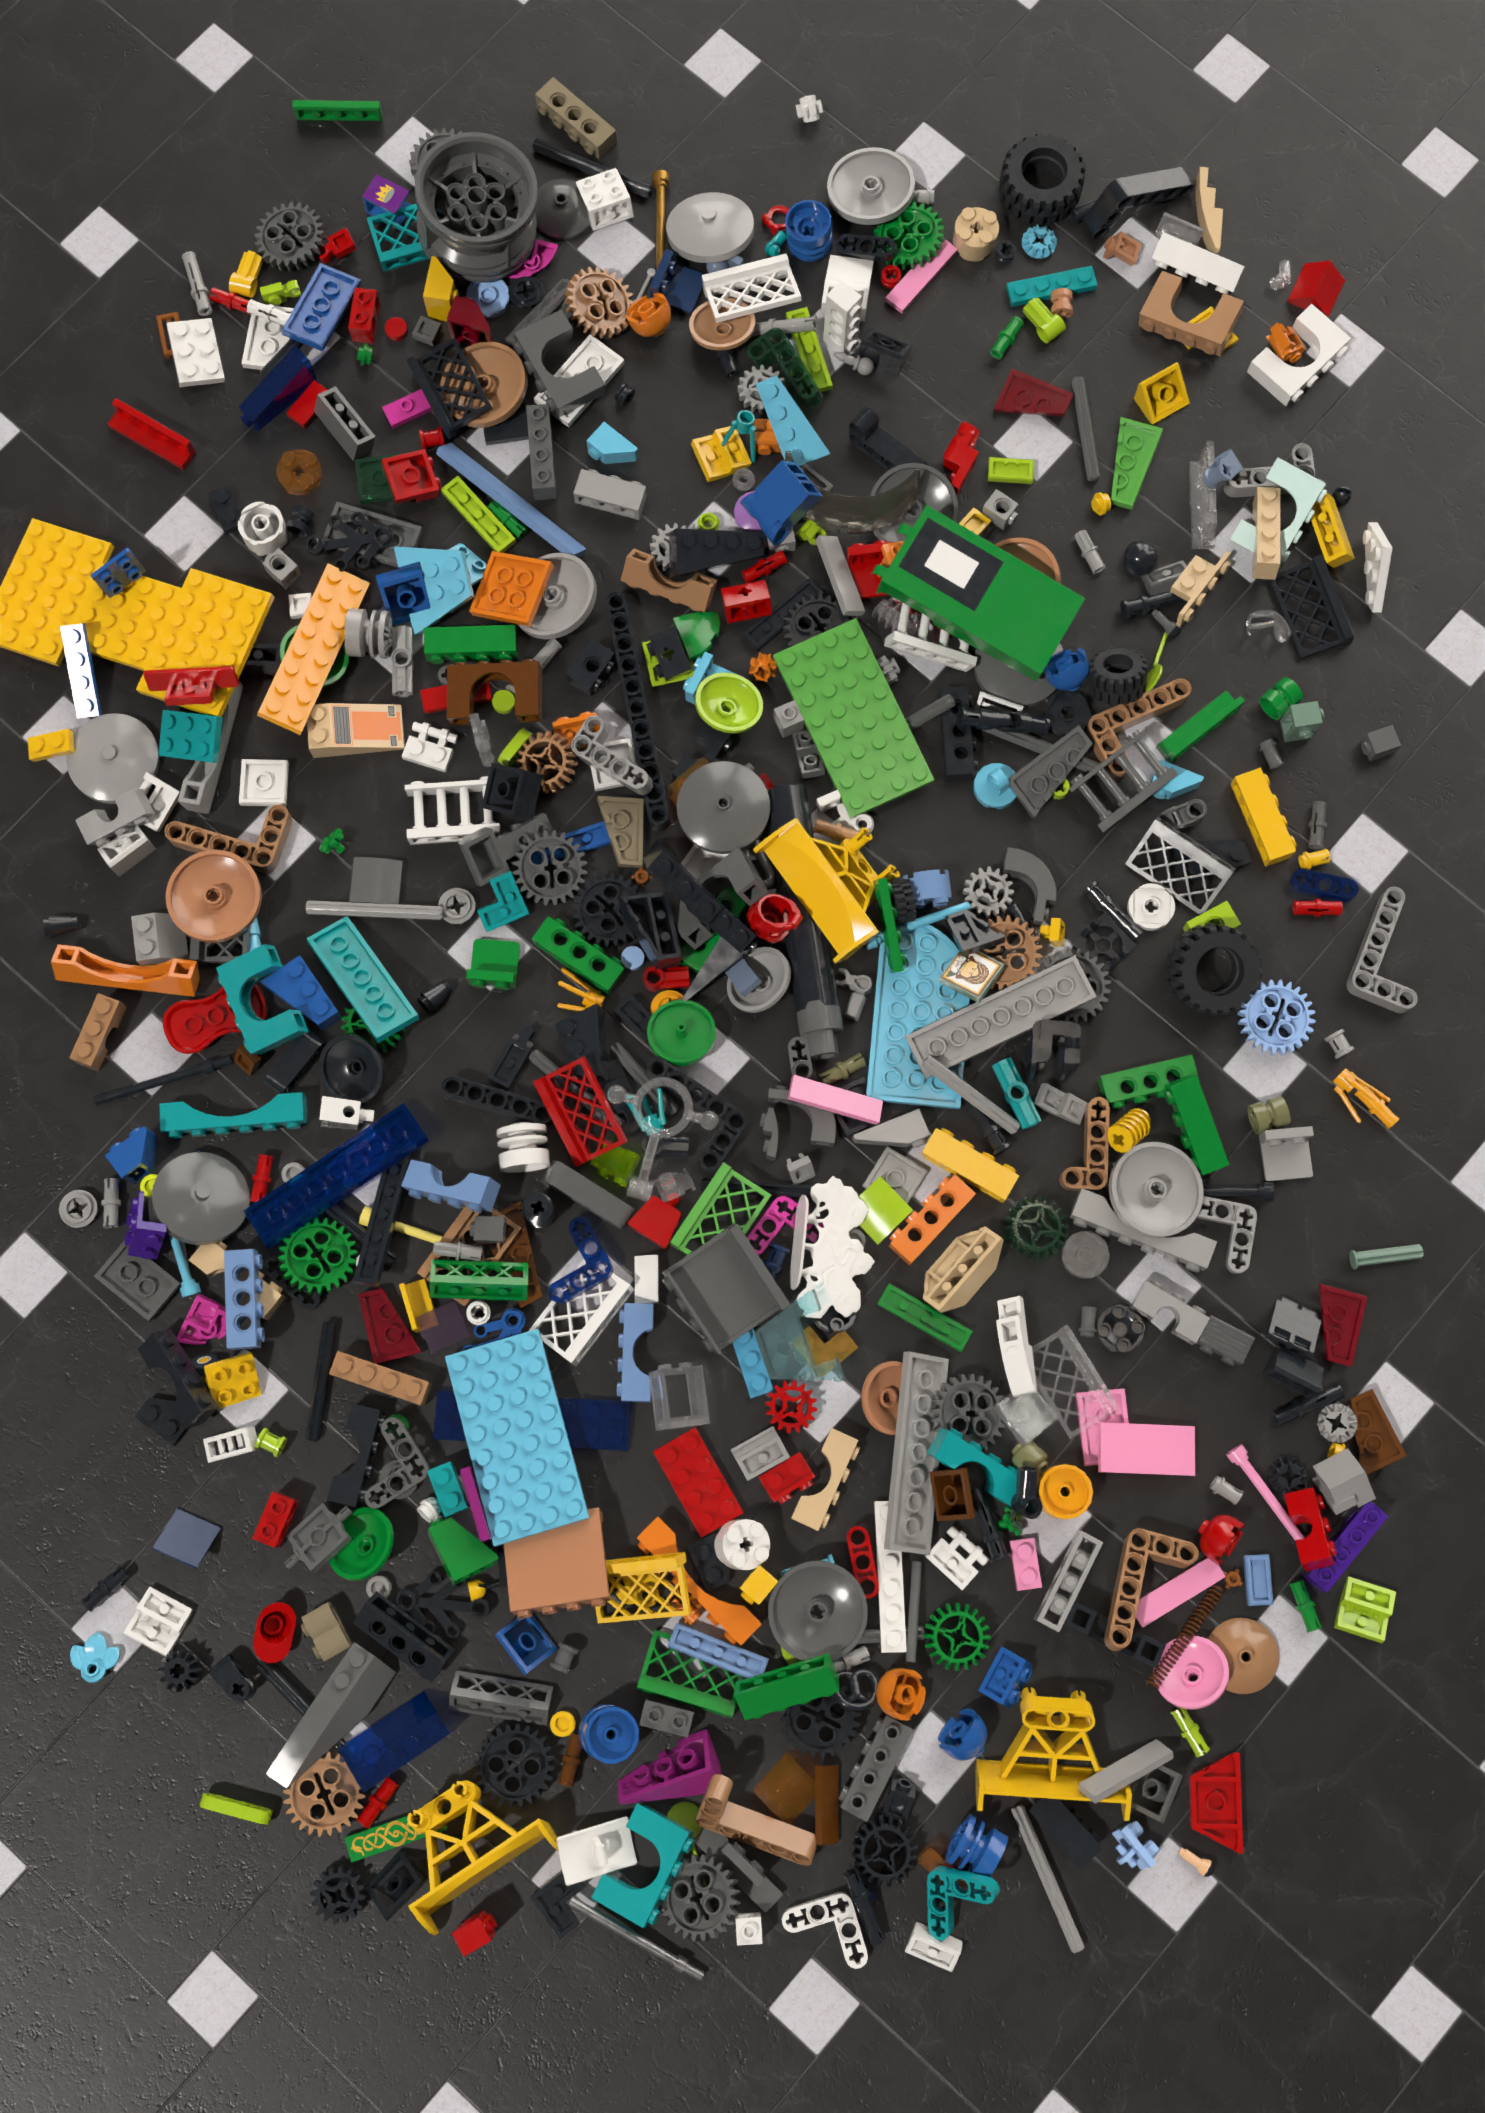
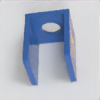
M377 174L362 196L366 213L371 216L385 212L396 215L400 208L412 205L405 201L409 195L407 189ZM403 215L398 216L395 223L402 226L407 217Z

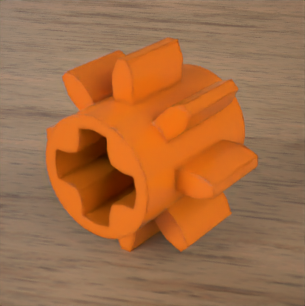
M759 652L757 659L751 658L749 674H754L756 681L764 680L768 682L770 676H776L777 670L775 668H777V665L772 660L771 654L767 655Z

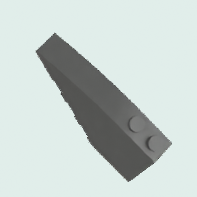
M354 1642L266 1774L285 1788L292 1785L319 1758L326 1754L369 1714L397 1672Z

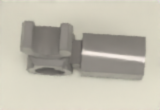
M839 968V974L844 975L846 978L843 981L836 980L837 987L844 988L848 986L851 990L855 991L851 994L844 1016L858 1021L867 999L865 995L872 991L871 979L866 975H850L846 969Z

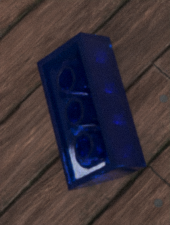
M423 1691L338 1748L364 1793L448 1736L450 1732Z

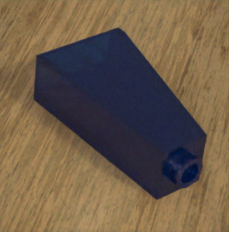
M296 346L283 357L239 405L242 414L240 418L248 428L252 426L258 432L295 402L314 380L318 382L310 360Z

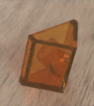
M786 1752L753 1791L774 1814L785 1823L791 1825L815 1798V1779Z

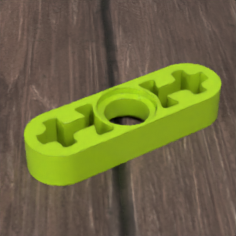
M203 1793L199 1805L207 1810L265 1825L270 1824L273 1813L271 1809L212 1793Z

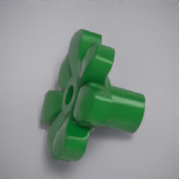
M340 828L335 829L328 837L323 839L319 850L322 853L328 854L334 849L338 854H341L345 850V847L340 843V840L344 837L343 831Z
M1005 1506L1006 1514L1003 1515V1519L998 1521L999 1528L1001 1530L1008 1528L1010 1532L1014 1531L1016 1536L1021 1535L1023 1531V1525L1020 1522L1023 1520L1022 1516L1014 1512L1011 1506Z

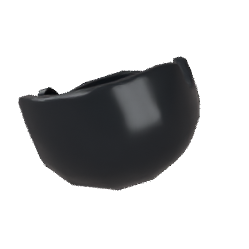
M1137 540L1128 544L1124 551V567L1131 574L1142 576L1150 574L1156 569L1158 551L1152 542Z

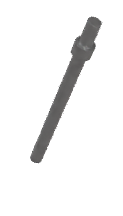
M574 1896L569 1900L568 1906L671 1964L672 1969L677 1972H684L698 1981L702 1979L704 1971L690 1964L684 1956L680 1954L676 1956Z

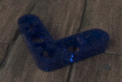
M576 1217L571 1220L569 1232L586 1264L550 1285L548 1289L549 1297L557 1304H565L608 1280L613 1274L614 1268L593 1227L583 1217ZM579 1223L582 1226L586 1225L583 1230L588 1237L585 1239L576 1231L578 1229L577 1224ZM591 1242L596 1243L597 1251L592 1255L586 1254V1245ZM599 1264L608 1266L605 1268L606 1273L601 1274L597 1272L593 1275L596 1278L595 1280H592L591 1275L587 1272L588 1270H591L592 1273L598 1271ZM578 1275H585L587 1277V1283L583 1287L575 1285V1279ZM568 1281L570 1282L572 1288L575 1290L574 1292H572L570 1289L565 1290L563 1292L562 1298L554 1296L557 1294V1288L560 1287L562 1290H564L569 1287L566 1284Z

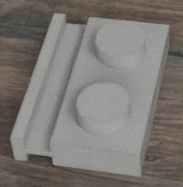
M773 1426L731 1449L747 1481L790 1458Z

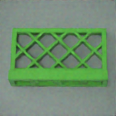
M723 1162L671 1240L670 1245L688 1255L692 1251L687 1249L686 1246L691 1239L701 1237V1242L704 1244L703 1237L719 1234L724 1230H719L718 1216L731 1214L732 1224H735L733 1213L747 1211L749 1221L746 1225L739 1227L743 1229L742 1231L746 1235L771 1197V1194ZM732 1176L741 1182L743 1191L729 1193L727 1184ZM745 1185H747V1186L750 1187L751 1189L746 1190V1189H745ZM725 1188L726 1194L720 1195ZM757 1192L764 1197L759 1205L749 1207L747 1193ZM744 1194L746 1207L732 1210L730 1197ZM727 1198L730 1211L716 1213L714 1207L716 1200ZM712 1208L713 1214L707 1215ZM756 1209L751 1216L750 1210ZM714 1217L717 1231L702 1233V1221ZM699 1227L700 1234L694 1235Z

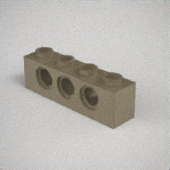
M554 77L535 94L538 111L542 115H547L551 118L556 127L564 129L574 142L578 141L588 154L594 155L600 160L617 143L616 129Z

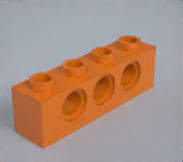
M954 1175L951 1179L947 1176L938 1185L941 1190L935 1196L931 1193L921 1203L924 1208L919 1213L914 1211L906 1219L908 1225L903 1230L898 1228L890 1236L889 1239L892 1242L889 1247L909 1266L976 1195L958 1176ZM945 1195L950 1196L953 1200V1205L950 1207L943 1206L940 1198ZM926 1213L935 1214L937 1222L935 1224H928L924 1219V1215ZM910 1230H917L921 1235V1239L917 1242L911 1241L908 1237V1232Z

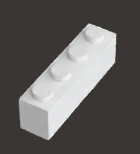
M1164 232L1152 256V259L1156 260L1154 265L1164 269L1171 266L1176 269V274L1185 278L1190 274L1196 277L1195 282L1207 286L1208 283L1216 285L1215 290L1224 294H1228L1229 291L1234 292L1245 268L1243 265Z

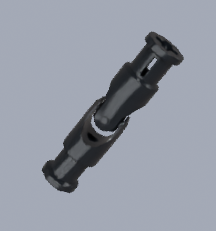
M960 707L956 717V723L959 728L964 726L976 727L979 730L997 728V730L1002 732L1021 734L1035 732L1040 733L1042 736H1046L1050 729V718L1048 715L1036 717L1031 716L1029 713L996 712L988 709H978L975 711ZM1013 719L1015 724L1014 728H1008Z

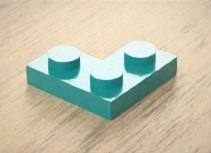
M511 871L489 879L498 901L477 909L486 932L529 914Z

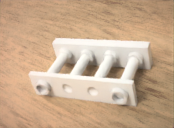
M902 603L898 629L885 638V647L964 672L976 666L977 657L970 655L968 652V643L961 640L958 651L949 648L948 639L950 633L941 629L939 643L929 642L927 635L930 618L924 614L921 617L918 637L909 636L906 631L911 607Z
M488 776L481 777L480 780L426 784L422 781L411 782V785H405L407 795L414 796L415 826L413 829H407V839L410 845L459 842L462 838L484 827L493 829L496 837L501 835L500 823L493 821L492 810L483 808L484 822L482 824L473 825L470 823L469 792L483 791L484 797ZM460 793L461 823L459 826L447 824L446 794ZM423 795H437L438 825L436 827L427 828L424 826Z

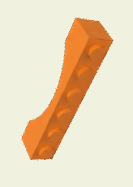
M59 944L51 960L57 981L195 997L200 982L197 961L173 958L155 965H128L101 958L82 947Z
M659 1516L637 1537L640 1541L637 1545L646 1555L650 1552L653 1555L679 1553L676 1534ZM684 1567L687 1589L691 1594L689 1597L691 1602L698 1609L703 1606L709 1612L706 1617L716 1627L720 1624L726 1630L724 1636L733 1645L736 1642L742 1645L762 1623L745 1605L731 1604L706 1593L693 1581ZM672 1571L670 1573L674 1578L671 1581L677 1585L679 1582L677 1571Z

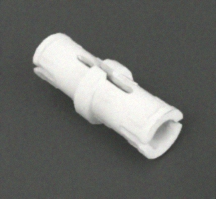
M250 299L247 305V313L262 317L269 323L273 321L284 326L291 315L276 309L275 305H265L253 299Z

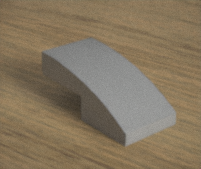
M1042 1083L1033 1104L1055 1116L1080 1125L1087 1102L1071 1093H1064L1047 1083Z

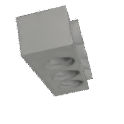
M1083 1531L1076 1532L1034 1620L1056 1632H1060L1103 1544L1102 1541Z

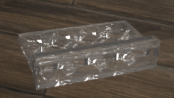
M1207 441L1199 461H1190L1189 464L1192 549H1214L1216 546V488L1210 489L1203 480V472L1214 462V441Z
M1068 1324L1032 1347L1033 1353L1044 1354L1041 1368L1034 1367L1035 1370L1040 1371L1039 1377L1035 1373L1036 1384L1070 1439L1121 1410ZM1057 1338L1064 1345L1062 1355L1048 1352L1050 1343ZM1044 1346H1046L1045 1351L1039 1350V1349L1043 1348ZM1066 1350L1071 1356V1358L1065 1356ZM1047 1355L1060 1358L1058 1372L1044 1369ZM1064 1359L1073 1361L1076 1364L1074 1376L1061 1373ZM1079 1371L1084 1377V1379L1078 1377ZM1043 1372L1057 1375L1054 1389L1044 1387L1041 1383ZM1060 1376L1073 1379L1070 1393L1057 1390ZM1077 1380L1086 1382L1089 1385L1087 1397L1074 1394ZM1047 1391L1053 1392L1051 1398H1050L1049 1394L1047 1393ZM1092 1392H1093V1394L1095 1395V1397L1097 1398V1400L1091 1398V1393H1092ZM1056 1393L1069 1396L1066 1410L1055 1406L1054 1399ZM1073 1397L1086 1400L1083 1414L1070 1411ZM1089 1402L1100 1403L1105 1412L1097 1417L1087 1415ZM1060 1412L1066 1413L1064 1419H1063L1062 1415L1060 1414ZM1069 1414L1082 1417L1081 1426L1071 1432L1067 1425ZM1086 1418L1092 1419L1091 1421L1084 1424Z

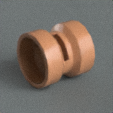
M1067 288L1053 290L1050 294L1051 303H1053L1051 313L1059 315L1062 319L1071 317L1073 315V306L1070 303L1073 300L1072 291Z

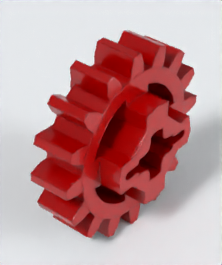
M792 1380L791 1386H788L786 1381H782V1388L777 1385L774 1386L775 1394L768 1392L767 1395L772 1399L771 1402H765V1405L770 1406V1410L766 1411L765 1414L773 1416L770 1420L771 1424L778 1422V1430L785 1426L786 1433H790L792 1428L798 1433L800 1432L801 1425L805 1428L809 1427L806 1422L808 1419L815 1420L811 1413L818 1411L817 1408L812 1407V1403H815L817 1398H810L813 1391L812 1389L805 1391V1383L797 1387L796 1380ZM795 1390L800 1394L796 1397H790L785 1391ZM777 1398H779L781 1405L780 1409L776 1412L775 1404ZM787 1401H798L794 1407L795 1412H784L788 1407ZM807 1402V1411L804 1415L802 1413V1404ZM791 1416L797 1422L786 1423L782 1419Z

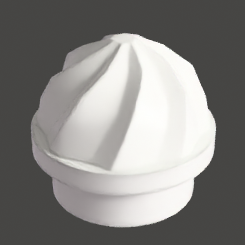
M429 1497L420 1502L421 1505L417 1508V1511L427 1522L431 1523L434 1519L437 1520L442 1509L437 1498Z

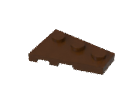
M1373 1389L1349 1399L1350 1409L1357 1418V1430L1354 1436L1358 1461L1366 1475L1407 1456Z

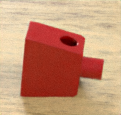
M669 1190L663 1200L653 1195L629 1220L628 1226L667 1251L682 1218V1213L675 1209L682 1197L672 1190Z

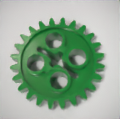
M916 201L899 216L885 223L877 224V229H874L875 236L894 238L893 240L898 246V254L893 260L886 261V264L888 265L892 261L893 265L897 267L899 264H902L903 270H905L907 265H910L913 270L916 263L923 267L922 261L924 260L930 263V255L937 257V250H942L941 243L945 241L942 218L939 219L938 212L933 213L931 206L925 210L924 203L917 207ZM888 245L887 249H883L885 253L887 252V250H891L890 245Z
M315 1217L314 1224H310L305 1219L304 1227L297 1223L298 1231H288L291 1238L282 1239L287 1246L279 1247L280 1252L285 1255L279 1256L278 1259L280 1262H285L280 1266L281 1271H287L284 1274L286 1280L292 1278L290 1282L292 1287L299 1283L298 1289L300 1292L307 1287L309 1295L313 1293L314 1289H317L318 1294L321 1295L324 1288L330 1294L331 1286L333 1285L340 1289V1280L348 1282L346 1274H354L350 1266H356V1260L352 1258L358 1256L356 1250H351L356 1247L355 1241L348 1242L352 1238L351 1233L343 1235L346 1231L345 1226L337 1229V1221L329 1225L327 1218L323 1220V1223H319L318 1218ZM318 1237H328V1241L325 1244L316 1243ZM307 1239L312 1242L318 1254L322 1255L324 1263L331 1270L330 1273H326L318 1258L314 1257L312 1249L306 1243ZM299 1249H306L308 1251L307 1255L302 1258L295 1256ZM333 1255L341 1256V1260L336 1264L329 1262V1258ZM312 1268L321 1270L320 1274L316 1277L308 1275Z

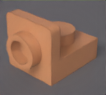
M1121 231L1107 239L1104 245L1105 252L1103 258L1109 259L1114 255L1129 266H1132L1137 261L1142 244Z

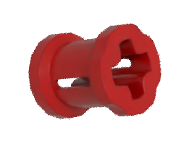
M441 426L430 431L419 430L423 449L427 450V447L445 445Z

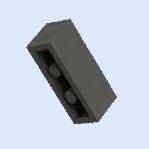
M335 386L318 394L314 412L350 458L355 461L370 454L376 436Z

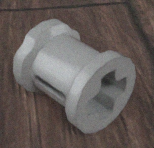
M1343 1029L1324 1039L1325 1042H1329L1336 1054L1334 1056L1336 1059L1355 1049L1354 1046H1350L1343 1034L1345 1032Z

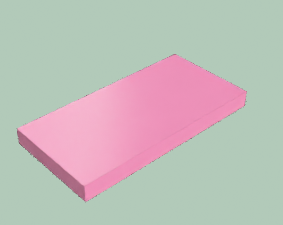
M1100 1422L1098 1423V1472L1195 1476V1426Z

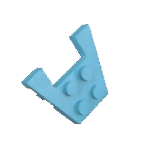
M394 547L398 568L421 564L430 602V609L409 614L414 635L422 634L424 628L436 624L446 614L452 613L474 597L463 551Z

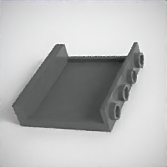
M733 1223L662 1272L665 1277L662 1279L663 1283L670 1292L674 1290L678 1296V1299H676L678 1306L683 1312L688 1311L692 1317L689 1320L690 1324L696 1332L701 1331L705 1337L702 1342L708 1351H714L716 1354H721L723 1348L778 1310H784L791 1305L738 1224Z

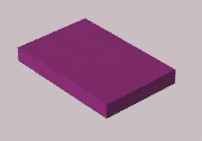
M463 1468L460 1473L480 1541L492 1540L474 1468Z

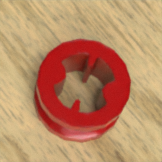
M889 265L882 270L881 282L884 287L893 289L901 280V271L897 266ZM893 274L895 275V279H894V278L887 279V275H889V276H892Z

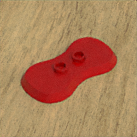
M255 984L250 995L251 1006L255 1014L262 1020H265L267 1015L266 1001L261 989ZM223 986L209 997L198 1000L179 1001L167 1009L163 1016V1029L168 1042L176 1051L184 1054L197 1053L221 1035L241 1032L235 1023L236 1017L233 1009L227 1003V994Z

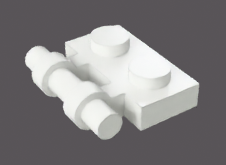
M414 722L412 730L420 734L418 738L409 736L402 758L446 773L453 755V749L446 747L447 742L456 744L458 735L450 733V730L445 728L440 730L431 727L429 723L423 722L421 724ZM428 736L438 738V744L427 741Z
M952 1525L946 1533L953 1540L948 1544L943 1538H940L930 1550V1555L925 1557L956 1586L963 1590L978 1573L972 1566L974 1561L977 1560L984 1566L989 1558L983 1553L984 1550L979 1545L975 1546L966 1538V1533L962 1530L959 1531ZM959 1545L969 1553L966 1559L955 1550Z

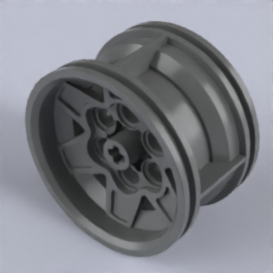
M479 132L461 133L443 139L434 145L422 158L415 176V198L418 208L417 231L423 251L430 261L432 256L437 257L450 276L464 281L488 282L510 275L527 260L536 240L537 179L532 165L517 147L491 134ZM518 210L516 219H513L508 215L513 211ZM436 211L442 213L445 217L439 220Z

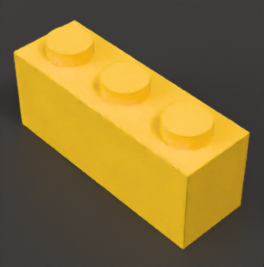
M1326 492L1320 503L1317 501L1314 503L1312 510L1315 512L1311 517V521L1326 563L1335 568L1355 559L1335 500Z

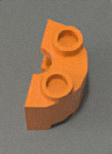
M1277 322L1270 328L1272 334L1266 336L1276 355L1282 361L1289 360L1291 363H1294L1302 357L1301 353L1307 350L1295 329L1289 326L1285 328L1281 323Z

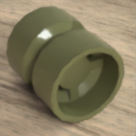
M1282 1096L1268 1099L1266 1104L1258 1102L1247 1106L1250 1124L1257 1135L1265 1130H1271L1272 1126L1278 1129L1291 1123L1289 1109Z

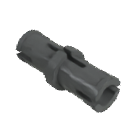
M1314 801L1312 803V817L1308 824L1310 828L1308 847L1310 849L1320 850L1324 847V830L1327 829V822L1325 820L1328 804L1323 801Z

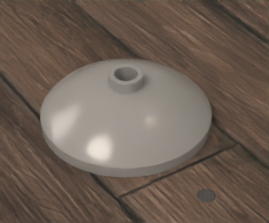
M771 947L756 948L752 953L747 952L743 956L762 981L747 996L743 997L728 977V997L738 1009L744 1012L756 1013L770 1008L780 1000L788 988L791 978L789 961L780 951Z

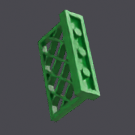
M654 1630L637 1690L732 1719L737 1702L733 1694L732 1701L724 1699L720 1696L717 1688L730 1682L735 1692V1684L732 1680L738 1677L737 1681L743 1680V1677L737 1674L730 1677L728 1671L723 1669L728 1679L715 1686L709 1672L718 1667L713 1666L707 1670L703 1662L698 1659L704 1672L691 1679L685 1665L696 1660V1658L693 1657L683 1663L678 1652L673 1649L659 1656L655 1648L657 1637L666 1639L669 1642L671 1634ZM654 1651L656 1658L651 1660L652 1653ZM674 1652L680 1665L667 1671L661 1658ZM656 1661H659L665 1672L657 1678L646 1675L649 1665ZM682 1667L688 1681L678 1685L672 1681L669 1674ZM706 1674L712 1688L705 1692L698 1691L693 1681ZM667 1676L669 1682L661 1679ZM690 1683L691 1686L693 1687V1689L688 1688V1687H685V1686ZM715 1691L717 1696L708 1693Z

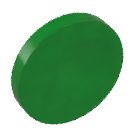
M690 1000L670 1001L660 1006L651 1016L647 1027L648 1043L658 1058H662L674 1066H689L704 1059L712 1050L716 1039L715 1022L708 1010L696 1002Z

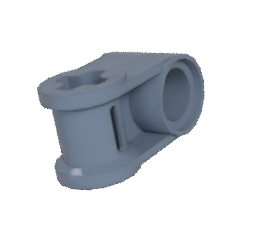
M1228 449L1216 457L1214 462L1203 472V480L1207 487L1214 489L1224 480L1229 481L1233 479L1243 467L1233 451Z

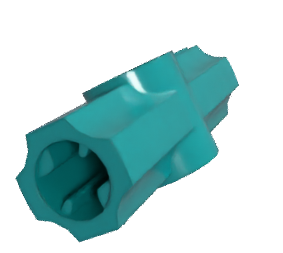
M1011 1057L992 1065V1069L1005 1093V1100L1010 1104L1022 1130L1040 1123L1042 1120L1028 1094V1087L1022 1082ZM1019 1089L1022 1092V1098L1015 1099L1012 1097L1011 1090Z

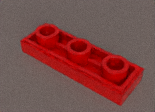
M489 682L478 690L474 704L492 701ZM447 685L420 690L425 714L447 710Z

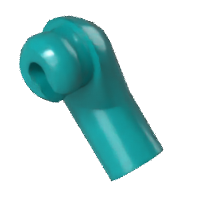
M779 231L765 246V253L768 256L774 257L780 254V246L787 240L786 234Z

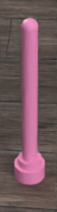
M1239 1444L1226 1454L1231 1463H1235L1237 1466L1240 1465L1294 1540L1304 1539L1305 1537L1293 1523L1284 1508L1247 1460L1249 1457L1245 1447Z

